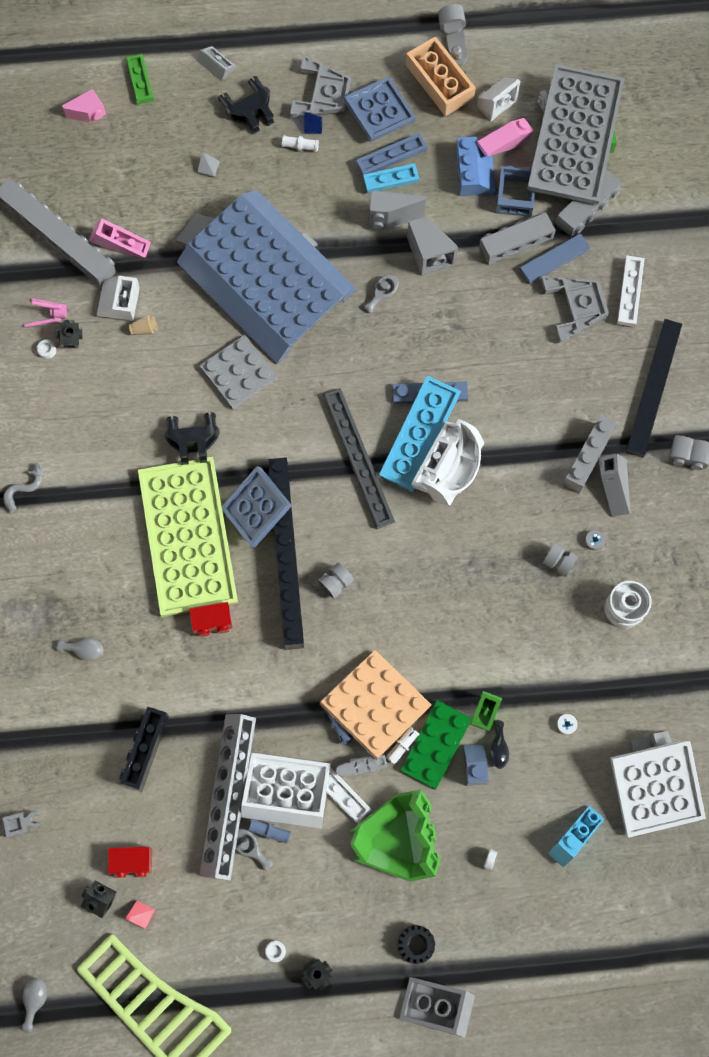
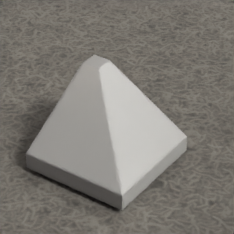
M202 152L198 173L215 178L220 161Z

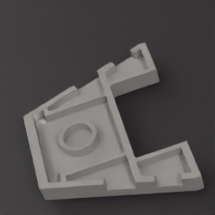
M303 55L300 72L317 75L312 102L293 100L290 117L296 118L345 112L346 104L343 100L344 96L349 95L352 78L333 68L329 69L323 66V63L312 61L310 57Z
M541 277L545 294L564 291L573 322L556 325L555 329L559 343L568 340L608 316L609 311L599 280L565 279V277Z

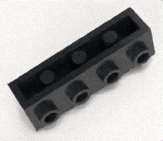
M148 706L146 712L143 711L140 719V729L135 732L133 738V748L127 754V765L125 769H122L119 780H121L120 784L123 787L139 792L143 791L169 718L167 712Z

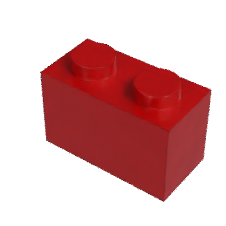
M228 602L189 608L194 635H198V637H205L210 635L211 632L216 631L219 634L227 633L229 629H233Z
M151 847L108 848V874L114 875V878H126V874H134V877L140 878L147 877V873H152Z

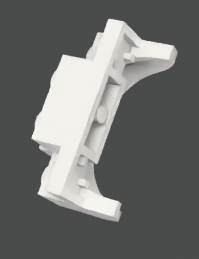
M460 419L457 420L456 424L446 421L412 481V487L429 493L434 501L450 506L455 496L459 493L461 494L472 483L478 472L481 448L484 445L479 431L471 424Z

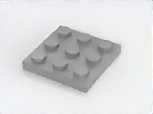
M246 335L200 365L201 370L232 410L278 379L276 373Z

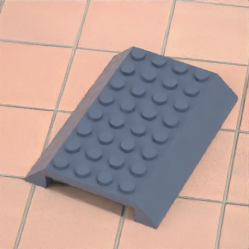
M257 190L238 197L187 244L177 261L182 269L276 364L290 353V347L341 300L345 302L357 291Z

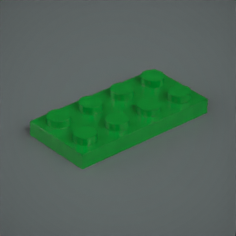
M437 700L401 772L436 790L472 718Z

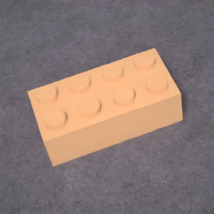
M436 36L406 54L407 68L444 116L474 100L476 87Z

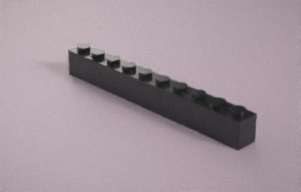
M287 457L268 459L270 479L291 504ZM291 507L274 526L285 650L304 648Z

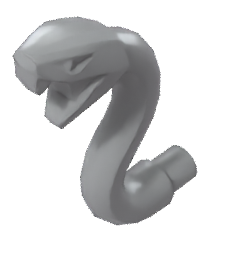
M39 463L34 464L35 469L33 471H28L30 475L35 477L33 483L29 485L14 484L4 493V504L10 513L17 511L15 501L13 500L15 492H32L41 485L43 469Z

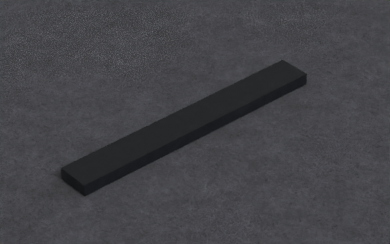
M668 319L663 321L627 445V453L643 458L646 454L682 323Z

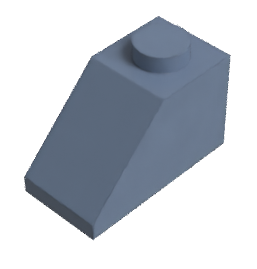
M464 745L466 785H487L489 779L484 745Z

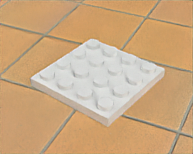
M690 740L678 741L610 758L624 828L628 838L706 819Z

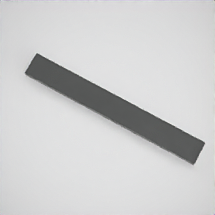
M341 388L323 394L376 528L379 529L395 523Z

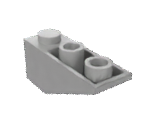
M619 454L599 457L601 478L612 517L631 514L627 459Z

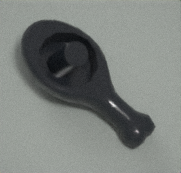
M497 719L494 722L496 736L490 746V756L494 766L502 769L509 761V748L503 734L504 722Z

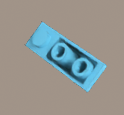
M589 805L548 854L562 867H565L605 819Z

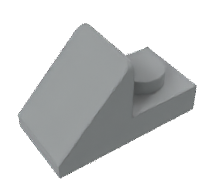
M668 731L631 741L630 745L632 751L636 752L672 742Z

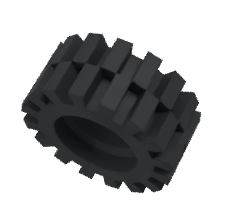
M410 926L399 936L398 950L402 958L412 964L424 963L432 957L435 951L434 936L424 926ZM414 936H419L424 940L425 946L420 953H414L409 949V940Z

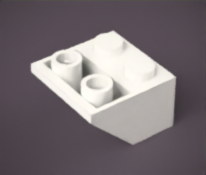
M117 276L103 281L97 316L133 321L140 290L137 278Z

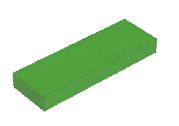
M143 54L126 57L137 105L153 102L154 98Z

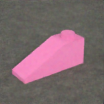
M525 118L511 121L480 139L476 144L483 154L488 157L525 146L534 131Z
M102 218L94 225L89 241L103 248L145 259L151 243Z

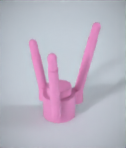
M32 298L31 304L50 308V315L54 316V318L24 324V327L53 322L61 323V319H66L67 304Z

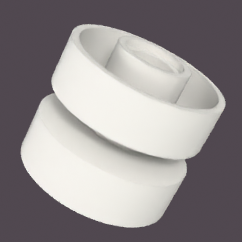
M635 581L619 583L605 602V614L608 620L620 628H632L638 625L651 608L649 591L642 584Z

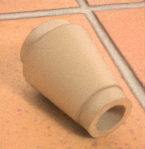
M148 315L129 324V329L132 335L153 334L154 331L158 330L155 317Z

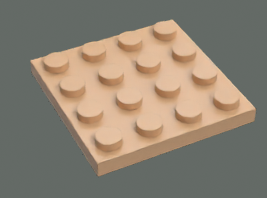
M376 650L320 702V705L376 760L431 707V704Z

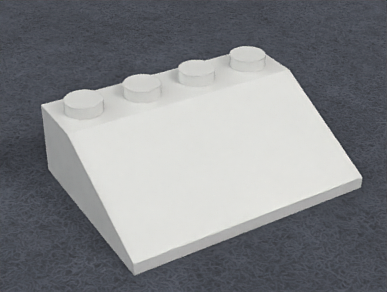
M251 753L241 805V817L322 829L331 764Z

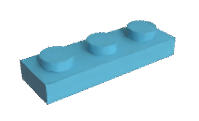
M413 163L363 174V180L368 194L372 193V191H381L418 183L419 175L416 165Z

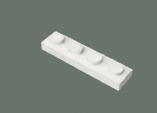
M626 256L617 319V324L636 326L645 258Z

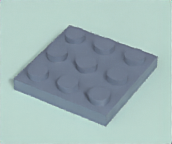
M389 76L344 96L343 101L370 142L403 128L416 120L415 115Z
M257 466L222 505V511L247 543L255 548L292 505L263 469Z

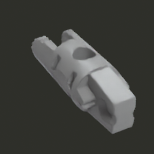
M384 754L377 760L372 755H365L359 758H351L348 762L338 764L335 771L338 776L353 775L354 777L387 767V762Z

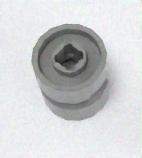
M555 542L543 564L551 569L556 568L559 574L566 577L579 556L571 551L566 552L563 546Z
M338 562L329 570V574L325 573L317 580L321 588L332 599H335L342 592V588H347L354 582L352 575Z

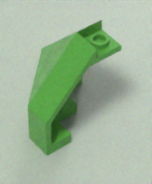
M421 789L394 795L349 831L353 836L350 845L356 852L354 861L409 882L436 877L440 856L439 853H435L433 841H437L435 826L430 824L429 812H432L431 803Z

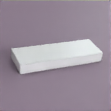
M330 767L327 793L358 825L372 812V809Z

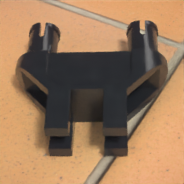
M253 76L254 80L252 78L248 80V84L255 93L243 100L234 103L228 93H223V95L221 94L218 97L219 102L226 109V116L235 122L247 124L253 134L260 131L258 127L259 122L257 121V118L260 116L268 126L274 123V114L268 107L270 89L263 86L257 76Z
M210 412L211 418H209V413L204 414L205 426L179 429V418L173 416L172 422L171 416L167 417L165 439L179 452L181 465L189 464V453L198 452L200 463H208L207 450L216 442L220 434V429L216 426V414L214 412Z

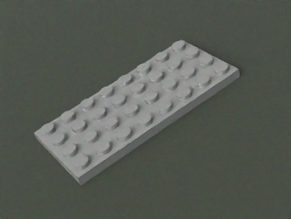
M555 64L527 190L598 205L625 78Z

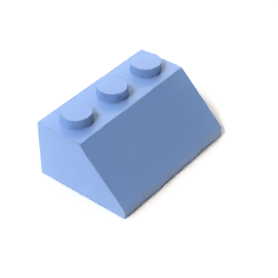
M477 137L457 138L456 157L460 196L496 194L492 155L486 157L476 144L480 140Z

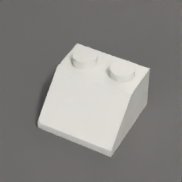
M503 78L499 82L496 81L488 91H483L478 96L477 108L492 121L517 101L521 81L513 78Z

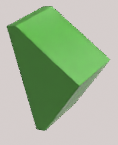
M483 691L471 724L490 731L502 698Z

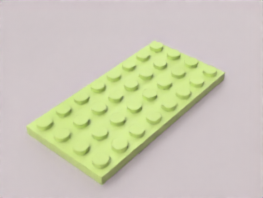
M213 457L207 458L208 463H200L199 459L189 461L188 465H181V462L138 470L161 617L190 612L189 608L228 602L229 605L238 603Z

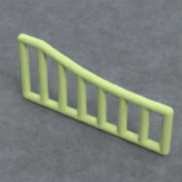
M113 934L109 935L77 968V972L155 1057H178L212 1021L221 1031L196 1057H208L231 1033V1028L215 1011L186 997L160 980ZM112 945L120 954L95 978L87 969ZM127 960L135 969L109 994L101 984ZM140 975H143L150 983L123 1009L116 999ZM156 988L167 994L139 1024L130 1016ZM174 1000L184 1004L185 1008L153 1040L144 1032ZM193 1010L204 1015L205 1017L168 1055L158 1047Z

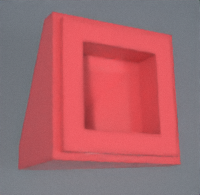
M136 901L126 920L146 929L155 909Z

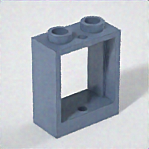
M501 166L496 213L532 216L535 191L529 190L528 201L502 198L504 180L529 182L531 168Z

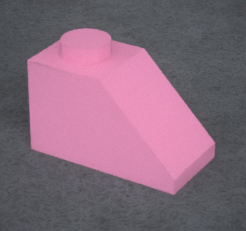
M93 89L62 105L66 118L91 123L106 115L104 105Z

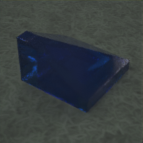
M304 112V134H322V117Z

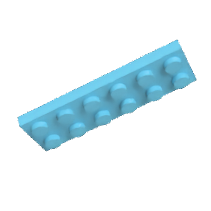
M430 376L426 377L382 467L379 477L408 491H414L415 488L412 487L411 483L445 422L448 420L461 393L460 390Z

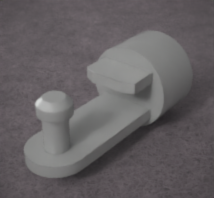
M459 4L446 5L438 11L440 29L447 36L450 56L458 66H462L468 59L463 28L466 26L464 8Z

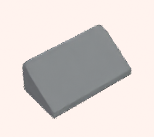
M213 46L200 50L197 61L219 80H224L236 69V66Z

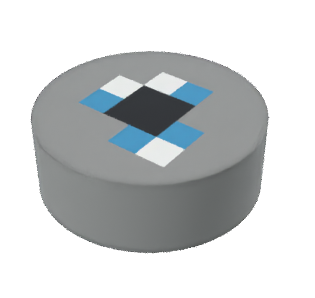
M597 530L590 531L585 537V544L591 550H599L605 543L604 535Z

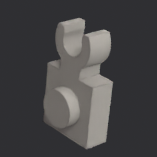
M21 812L3 817L6 837L11 838L28 833L27 827L29 826L32 828L40 827V822L35 824L32 822L33 817L39 816V813L31 812L25 817L24 813Z

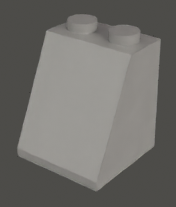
M427 216L415 217L409 221L407 239L421 275L456 265L457 245Z

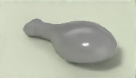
M392 274L380 278L375 285L374 297L369 303L364 305V309L371 313L379 301L391 297L398 288V278Z
M92 638L82 639L76 643H65L61 640L57 642L56 646L57 651H72L79 658L86 661L99 658L104 650L102 644Z
M239 829L236 850L243 856L255 858L262 865L263 870H269L273 863L267 860L261 853L255 835L246 829Z
M39 978L29 981L23 991L22 998L26 1009V1017L21 1027L22 1031L32 1032L34 1015L44 1005L47 998L46 985Z

